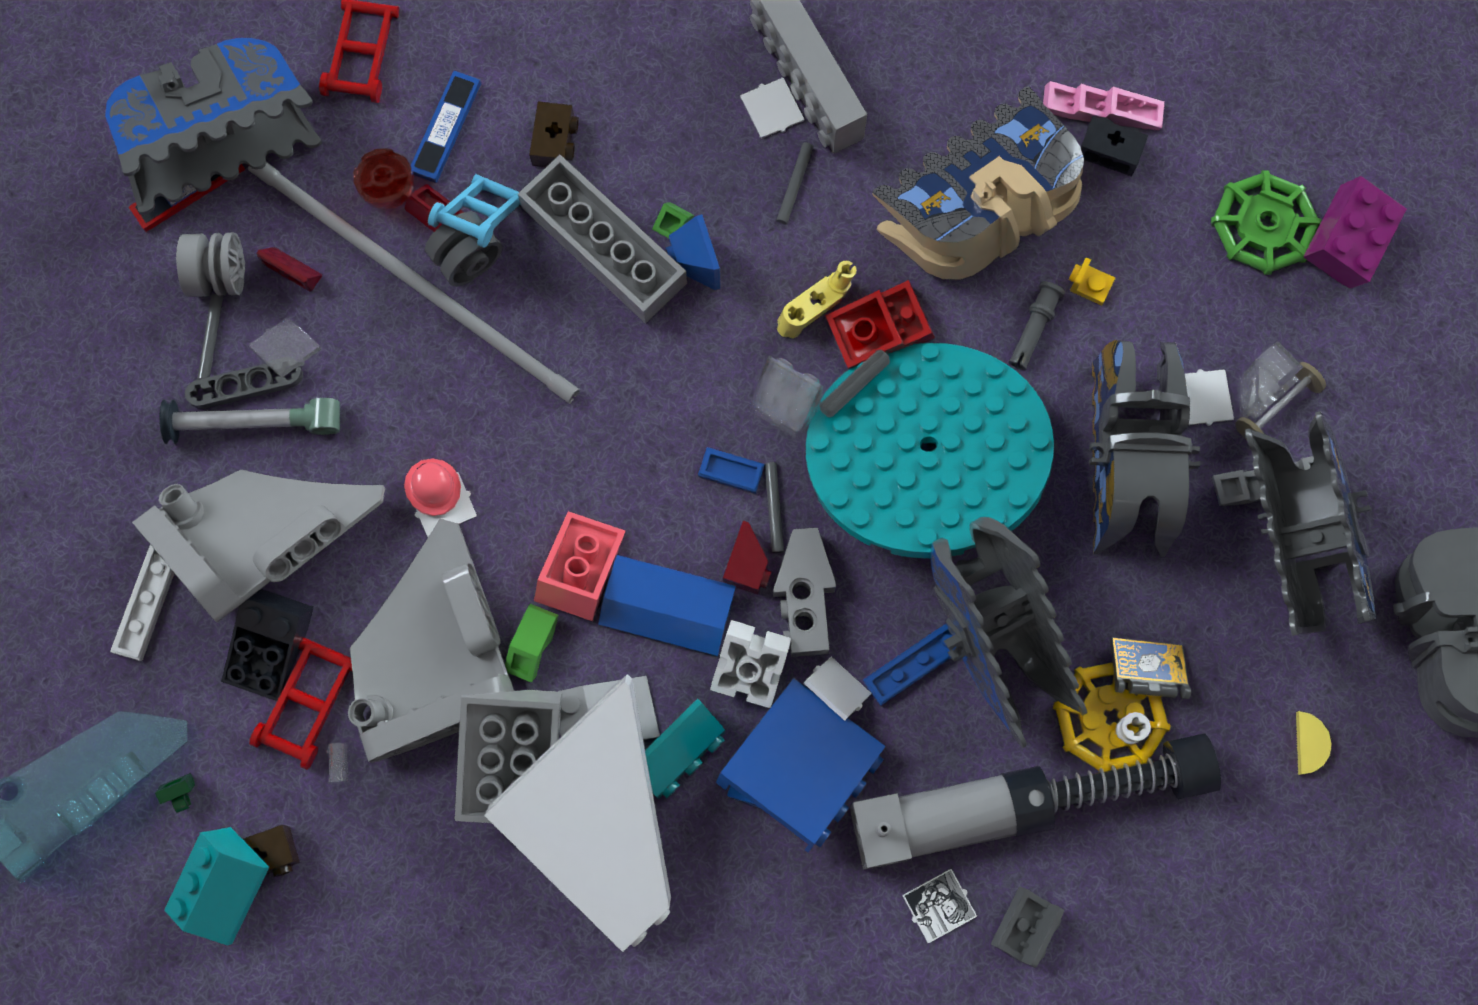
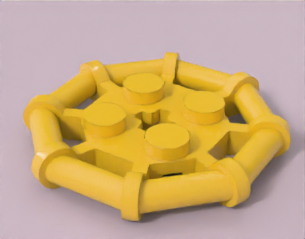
M1113 662L1087 668L1080 666L1076 668L1074 676L1079 684L1076 692H1079L1082 685L1089 692L1083 701L1087 714L1082 716L1080 712L1059 701L1054 702L1053 709L1057 713L1064 742L1062 748L1065 752H1071L1098 771L1102 768L1104 772L1110 771L1112 765L1116 769L1124 768V763L1128 767L1136 765V760L1140 764L1148 763V758L1152 757L1166 732H1170L1171 725L1167 722L1162 698L1160 696L1140 694L1136 696L1135 694H1130L1127 689L1123 693L1115 692L1114 677L1112 685L1095 688L1090 679L1114 675ZM1148 696L1154 721H1149L1150 729L1153 730L1140 750L1136 743L1126 744L1117 737V723L1113 722L1108 725L1104 711L1110 712L1115 709L1120 720L1133 712L1144 715L1141 700ZM1069 713L1078 714L1081 722L1082 734L1076 738ZM1132 723L1127 725V729L1132 730L1134 734L1139 731L1138 726L1135 727ZM1088 739L1102 748V756L1099 757L1079 743ZM1121 747H1128L1133 754L1114 759L1109 758L1110 750Z

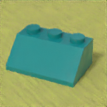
M699 699L693 702L645 750L652 793L657 799L662 795L666 798L670 797L680 786L677 780L685 772L689 776L692 775L703 763L700 758L708 750L714 753L725 742V739L722 737L725 734V729Z
M231 827L200 832L164 911L182 931L224 945H231L269 866Z

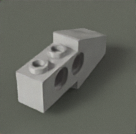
M818 528L794 529L792 531L773 589V597L786 596V600L780 601L781 618L788 619L789 631H783V636L791 638L789 645L791 657L822 655L829 652L824 593L835 592L836 584ZM798 586H803L809 590L810 595L808 598L800 600L793 595L792 591ZM806 616L811 619L813 626L808 630H801L795 624L796 619Z

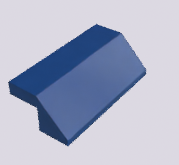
M617 555L604 594L598 625L718 656L736 586Z

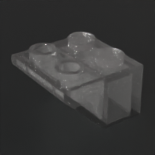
M1278 341L1260 355L1240 377L1239 418H1249L1252 416L1256 420L1271 404L1279 400L1299 381L1296 375L1303 366Z

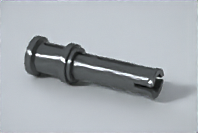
M1048 281L1040 282L1039 295L1035 303L1030 304L1029 314L1031 316L1009 360V364L1015 367L1019 358L1022 357L1018 369L1024 371L1027 369V365L1046 323L1055 317L1053 311L1059 298H1063L1065 294L1063 288Z

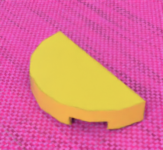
M1298 711L1296 712L1298 775L1315 772L1324 766L1330 756L1332 743L1329 731L1321 720L1312 714Z

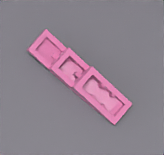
M1050 81L1045 85L1043 104L1053 115L1088 122L1091 121L1093 116L1097 118L1104 117L1120 126L1160 130L1162 128L1164 101L1116 87L1105 91L1084 84L1073 88Z

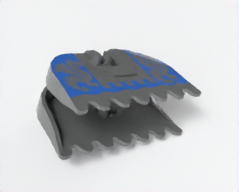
M235 38L222 41L210 47L198 49V55L194 56L191 60V68L199 83L185 88L172 62L159 66L157 71L129 79L115 88L107 100L105 117L117 147L124 176H128L140 215H146L154 210V200L158 196H163L173 203L180 201L184 196L183 188L186 185H191L201 192L208 190L211 187L210 178L215 174H219L228 181L236 179L239 175L238 167L243 163L248 164L255 170L262 169L267 163L266 155L268 153H275L282 159L290 158L294 153L293 145L296 142H301L308 148H316L322 144L320 137L313 130L300 109L311 106L313 103L312 99L298 82L280 51L274 45L259 39Z
M980 517L970 523V534L976 545L975 548L979 557L969 561L959 560L955 566L952 562L948 540L942 537L931 544V568L936 585L934 589L939 603L948 617L946 624L949 632L953 635L944 640V643L950 650L948 654L954 662L961 658L963 659L985 700L1018 744L1024 748L1027 746V743L1023 736L1020 715L1012 695L1001 677V668L993 657L997 650H1008L1027 678L1055 700L1080 712L1082 716L1087 714V709L1076 692L1079 684L1068 666L1072 665V662L1061 645L1064 637L1053 620L1056 617V612L1045 595L1049 590L1045 580L1037 570L1041 566L1037 554L1002 523L990 517ZM1001 569L1011 584L990 589L975 595L970 586Z

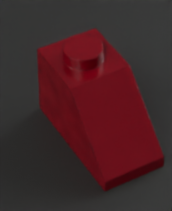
M743 521L723 576V583L734 585L736 588L758 595L760 587L767 588L772 571L767 570L768 559L749 522Z

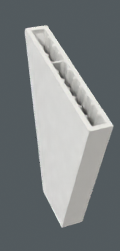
M627 674L489 805L484 815L622 952L630 945L633 947L637 946L647 935L646 930L653 923L657 926L667 918L670 913L671 901L632 678Z

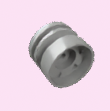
M214 233L211 236L210 242L204 234H182L179 237L176 253L177 273L185 296L206 297L211 294L212 289L219 296H225L227 292L232 296L242 293L245 260L241 241L236 233H225L224 236L220 233Z

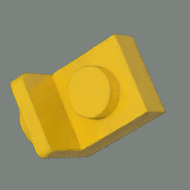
M1086 257L1082 266L1075 265L1068 279L1074 282L1070 291L1102 306L1115 277L1089 266L1091 259Z

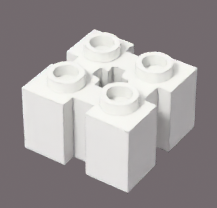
M731 620L710 690L731 697L735 696L736 691L748 694L746 701L771 708L791 638L767 631L764 638L753 634L755 627Z

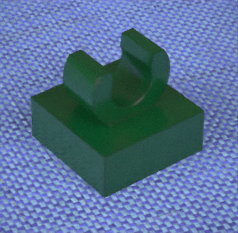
M191 773L160 785L155 792L159 803L162 804L171 800L176 813L189 809L191 801L188 793L195 786Z

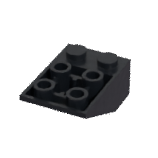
M260 589L239 605L221 682L278 701L300 651L299 644L307 634L314 607L264 589Z

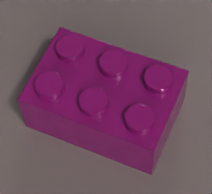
M1362 176L1341 184L1303 257L1350 289L1368 283L1374 275L1407 208Z

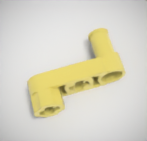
M840 262L836 272H833L828 277H824L789 302L777 320V331L783 337H798L806 326L840 303L851 287V280L857 271L856 266L849 270L853 264L852 262ZM812 299H813V300L819 299V300L821 301V303H820V304L816 303V304L813 305V304L811 303V300H812Z

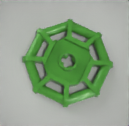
M1262 170L1258 175L1226 184L1224 186L1225 192L1215 216L1211 218V225L1215 226L1227 252L1226 257L1230 261L1234 259L1264 272V275H1271L1273 271L1298 262H1306L1307 259L1303 256L1322 219L1317 217L1305 192L1306 187L1303 184L1299 186L1270 174L1268 170ZM1259 186L1261 188V192L1255 196H1248L1244 193ZM1271 187L1286 194H1289L1290 196L1285 197L1281 194L1271 191ZM1236 199L1241 204L1238 214L1228 215L1232 203ZM1296 200L1304 217H1299L1298 213L1295 215L1292 209L1294 207L1293 201ZM1265 216L1271 217L1270 222L1274 226H1264L1260 218L1264 219ZM1228 225L1236 226L1238 235L1242 239L1238 244H1236ZM1298 227H1304L1305 231L1299 244L1294 239V235ZM1248 245L1263 251L1264 259L1242 249ZM1286 246L1292 251L1273 259V251Z

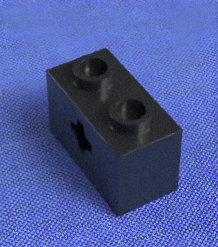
M1093 116L1081 145L1083 158L1088 162L1132 177L1138 166L1148 135L1141 133L1140 130L1133 127L1126 128L1114 124L1108 118Z

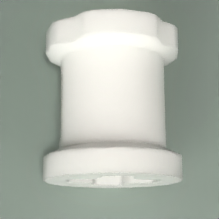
M1133 712L1121 718L1120 722L1117 723L1116 734L1124 743L1135 744L1149 735L1151 725L1145 715ZM1132 723L1133 726H1138L1139 731L1134 734L1132 730L1127 729V725Z

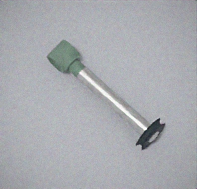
M315 398L310 400L309 404H305L304 408L179 412L178 405L174 399L169 404L163 399L159 413L160 432L165 444H168L169 440L177 444L179 430L305 426V429L313 434H337L340 432V401L333 398Z

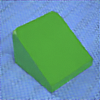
M671 202L664 203L652 230L669 238L670 234L693 219L694 215Z

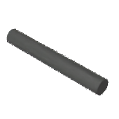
M804 142L802 144L776 219L778 223L785 225L788 223L814 147L810 143Z
M212 294L210 299L197 380L208 378L211 374L223 296Z
M769 462L765 463L771 548L772 553L784 552L777 463Z

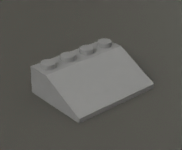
M521 690L461 696L455 821L491 823L484 816L489 805L559 740L562 692Z

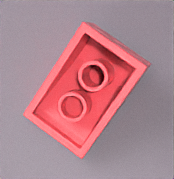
M568 511L537 580L534 601L593 621L625 530Z

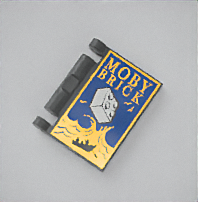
M1111 638L1110 646L1115 678V692L1123 693L1125 682H1128V692L1130 694L1176 698L1177 687H1180V697L1182 699L1190 698L1191 689L1188 684L1183 645Z

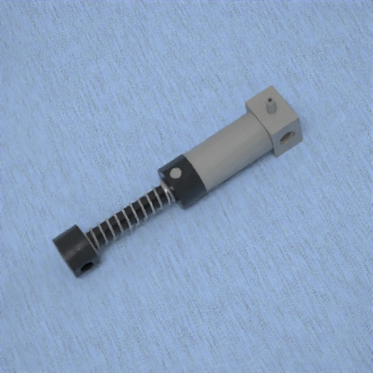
M1204 733L1163 743V756L1160 755V760L1152 761L1151 758H1148V763L1143 764L1136 760V765L1128 767L1124 763V768L1119 769L1112 765L1110 771L1104 772L1100 768V773L1092 774L1088 770L1086 776L1080 777L1076 773L1075 778L1067 779L1064 775L1063 780L1055 782V779L1052 778L1050 783L1046 779L1041 767L1034 766L1001 773L995 777L898 797L897 793L854 802L850 806V812L863 870L908 861L916 856L1011 836L1019 837L1052 830L1055 827V813L1058 808L1067 811L1070 805L1080 808L1084 802L1092 806L1094 800L1104 803L1108 797L1116 801L1119 795L1128 798L1132 792L1140 796L1143 790L1152 793L1155 787L1164 791L1169 784L1178 800L1216 792L1221 788L1218 759L1210 739Z

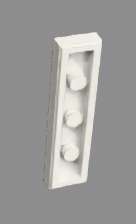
M151 545L149 546L110 651L138 661H142L174 576V572Z

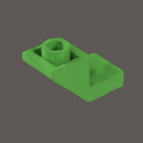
M533 604L528 606L509 646L505 662L509 674L532 683L537 676L542 652L553 639L558 614Z

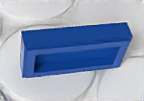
M707 447L698 477L756 494L765 464Z

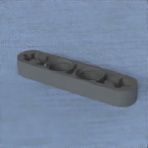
M278 360L193 381L187 386L185 397L193 407L206 409L293 388L302 381L303 370L295 360ZM287 367L296 371L291 374L292 379L287 380L285 376L275 377L277 380L276 384H274V378L270 372L274 370L276 375L286 373ZM258 374H265L267 376L266 384L261 388L253 387V378ZM226 382H237L238 388L234 394L225 395L223 393V386ZM215 384L217 398H215L213 393L204 394L202 401L193 397V395L198 394L199 388H202L205 392L214 391L212 385Z

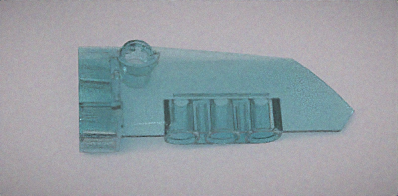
M118 711L12 775L1 778L0 794L2 789L8 785L18 787V794L14 799L6 801L1 799L0 796V861L22 884L48 862L46 858L73 835L77 836L133 791L137 787L136 783L142 778L149 777L152 770L187 742V721Z

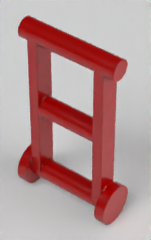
M342 0L341 10L345 12L330 72H323L320 77V94L329 96L330 91L365 95L370 96L372 103H379L382 82L378 80L391 20L392 17L398 18L400 8L399 6ZM353 12L384 16L377 44L347 40ZM344 51L374 55L368 84L337 80Z
M303 638L299 644V649L303 651L266 724L262 722L257 724L251 734L249 744L257 748L262 743L301 760L300 767L308 770L318 753V747L314 743L349 672H352L351 657ZM311 654L342 667L326 701L295 688ZM288 700L319 712L303 747L272 734Z

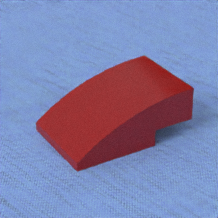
M909 280L882 293L878 290L825 315L848 369L858 366L861 362H865L877 350H882L889 354L910 345L925 343L935 338Z

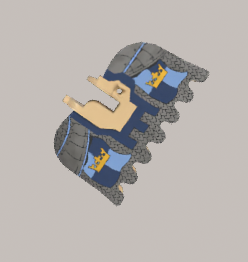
M1030 86L1024 87L1019 91L1018 100L1021 104L1019 107L1013 108L1008 104H1000L995 108L994 116L997 119L996 123L989 124L984 120L974 121L971 124L972 139L965 140L960 136L950 137L947 141V149L950 153L947 156H941L936 152L927 153L923 157L924 172L919 173L909 168L902 170L899 173L900 188L893 189L888 185H881L873 190V196L901 224L898 225L886 220L877 226V231L900 248L927 273L941 279H963L973 276L983 270L998 256L1002 258L1014 251L1019 246L1020 236H1027L1032 233L1037 236L1042 235L1056 226L1058 222L1068 216L1077 206L1082 190L1080 177L1083 172L1084 162L1081 147L1074 136L1043 104Z

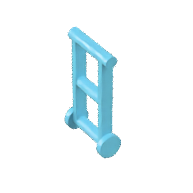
M475 174L472 184L446 206L439 202L434 204L428 217V224L437 227L439 223H442L478 238V246L485 248L492 238L494 228L521 205L518 197L519 192ZM482 190H485L508 201L500 208H497L474 197ZM464 206L489 218L478 226L456 217L454 214Z

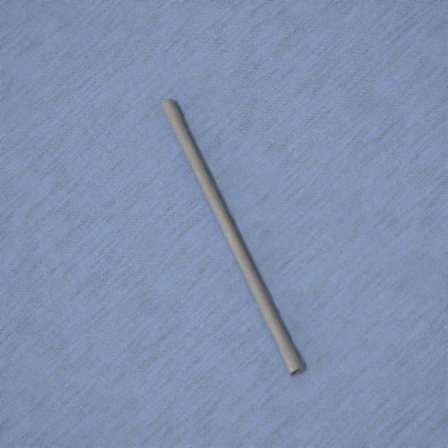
M266 163L265 167L258 170L252 169L250 166L248 167V170L259 179L283 193L536 377L549 390L570 404L574 400L572 396L576 397L578 395L579 388L561 375L551 371L282 176L273 166Z

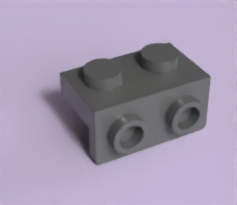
M1019 886L991 945L1016 960L1036 968L1044 958L1046 948L1054 932L1060 926L1064 909L1047 902L1028 889Z

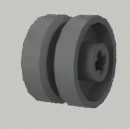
M473 211L456 215V217L478 226L484 222ZM442 224L426 242L425 252L435 266L441 267L440 271L449 284L458 287L470 283L491 268L500 257L503 247L494 234L489 244L483 248L478 246V238Z

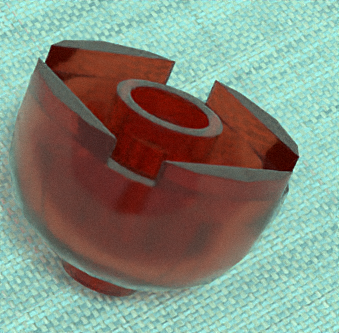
M389 148L374 149L364 154L358 167L356 168L355 166L353 183L360 197L370 206L381 210L394 209L404 204L411 196L414 188L412 168L407 158L395 153L394 150Z

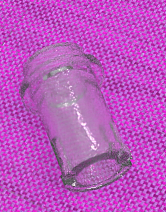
M348 743L328 744V750L325 751V754H329V783L349 782L348 753H351V749H348Z

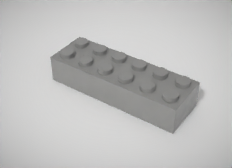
M750 0L752 14L750 15L751 23L756 31L761 30L765 36L763 41L767 51L770 54L775 53L779 60L777 61V66L783 77L788 76L792 82L790 88L795 99H801L806 106L804 108L806 118L810 124L815 123L820 130L818 131V137L825 148L829 146L834 154L863 140L867 113L800 0Z
M561 155L553 160L518 193L522 209L645 324L687 284L686 270Z

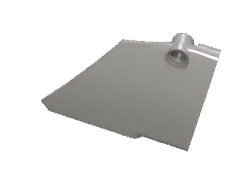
M239 470L190 493L180 484L170 485L159 495L158 500L162 507L158 509L154 505L132 523L213 620L218 623L270 581L279 582L287 578L382 504L385 487L383 485L308 482Z
M441 518L438 520L433 531L393 592L350 647L355 701L349 706L348 718L352 724L358 727L369 763L416 749L459 732L462 695L514 691L498 647L501 644L500 636L458 523ZM369 705L371 708V716L366 721L364 719L363 713L365 708Z

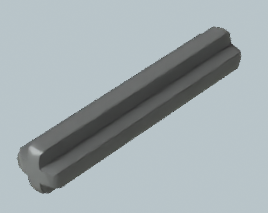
M877 350L820 403L821 412L829 418L833 417L890 363L888 354L882 350Z

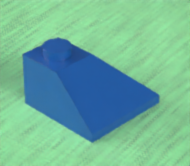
M701 214L669 235L670 246L665 247L666 253L686 270L687 277L713 290L721 289L720 267L703 215Z

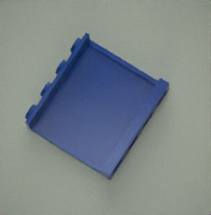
M793 678L721 771L715 783L725 790L729 785L806 842L808 846L805 848V851L809 853L814 844L821 847L828 838L831 831L827 829V826L830 822L835 820L838 823L849 809L844 804L851 795L856 799L867 784L862 780L867 771L874 774L884 759L879 755L886 746L847 718L844 721L816 694Z

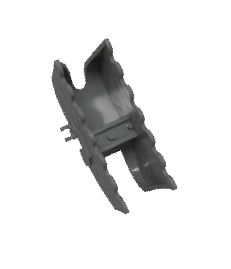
M1477 527L1440 531L1424 538L1414 549L1413 553L1403 560L1396 572L1395 592L1398 604L1393 605L1394 615L1398 616L1400 624L1409 625L1412 634L1418 638L1407 649L1412 667L1417 669L1420 701L1428 717L1445 731L1460 737L1478 738Z

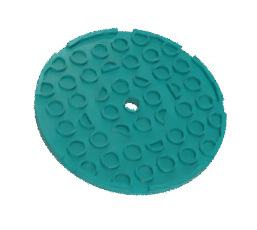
M946 343L913 344L889 353L890 363L830 418L821 412L820 403L864 362L846 371L825 392L816 406L807 431L806 462L809 479L820 504L827 514L848 534L869 546L873 544L891 550V554L911 558H931L932 542L943 537L948 540L951 556L962 555L965 550L976 547L970 534L971 522L980 517H990L1005 525L1010 531L1014 530L1036 507L1047 481L1050 479L1053 465L1054 439L1053 429L1046 408L1037 392L1016 370L989 354L972 348ZM922 443H936L937 448L931 452H926L921 449Z

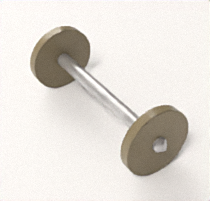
M1298 363L1294 368V372L1300 382L1256 423L1248 418L1240 417L1235 422L1237 431L1246 440V429L1263 433L1261 428L1306 386L1312 392L1321 393L1326 388V382L1320 372L1308 363Z

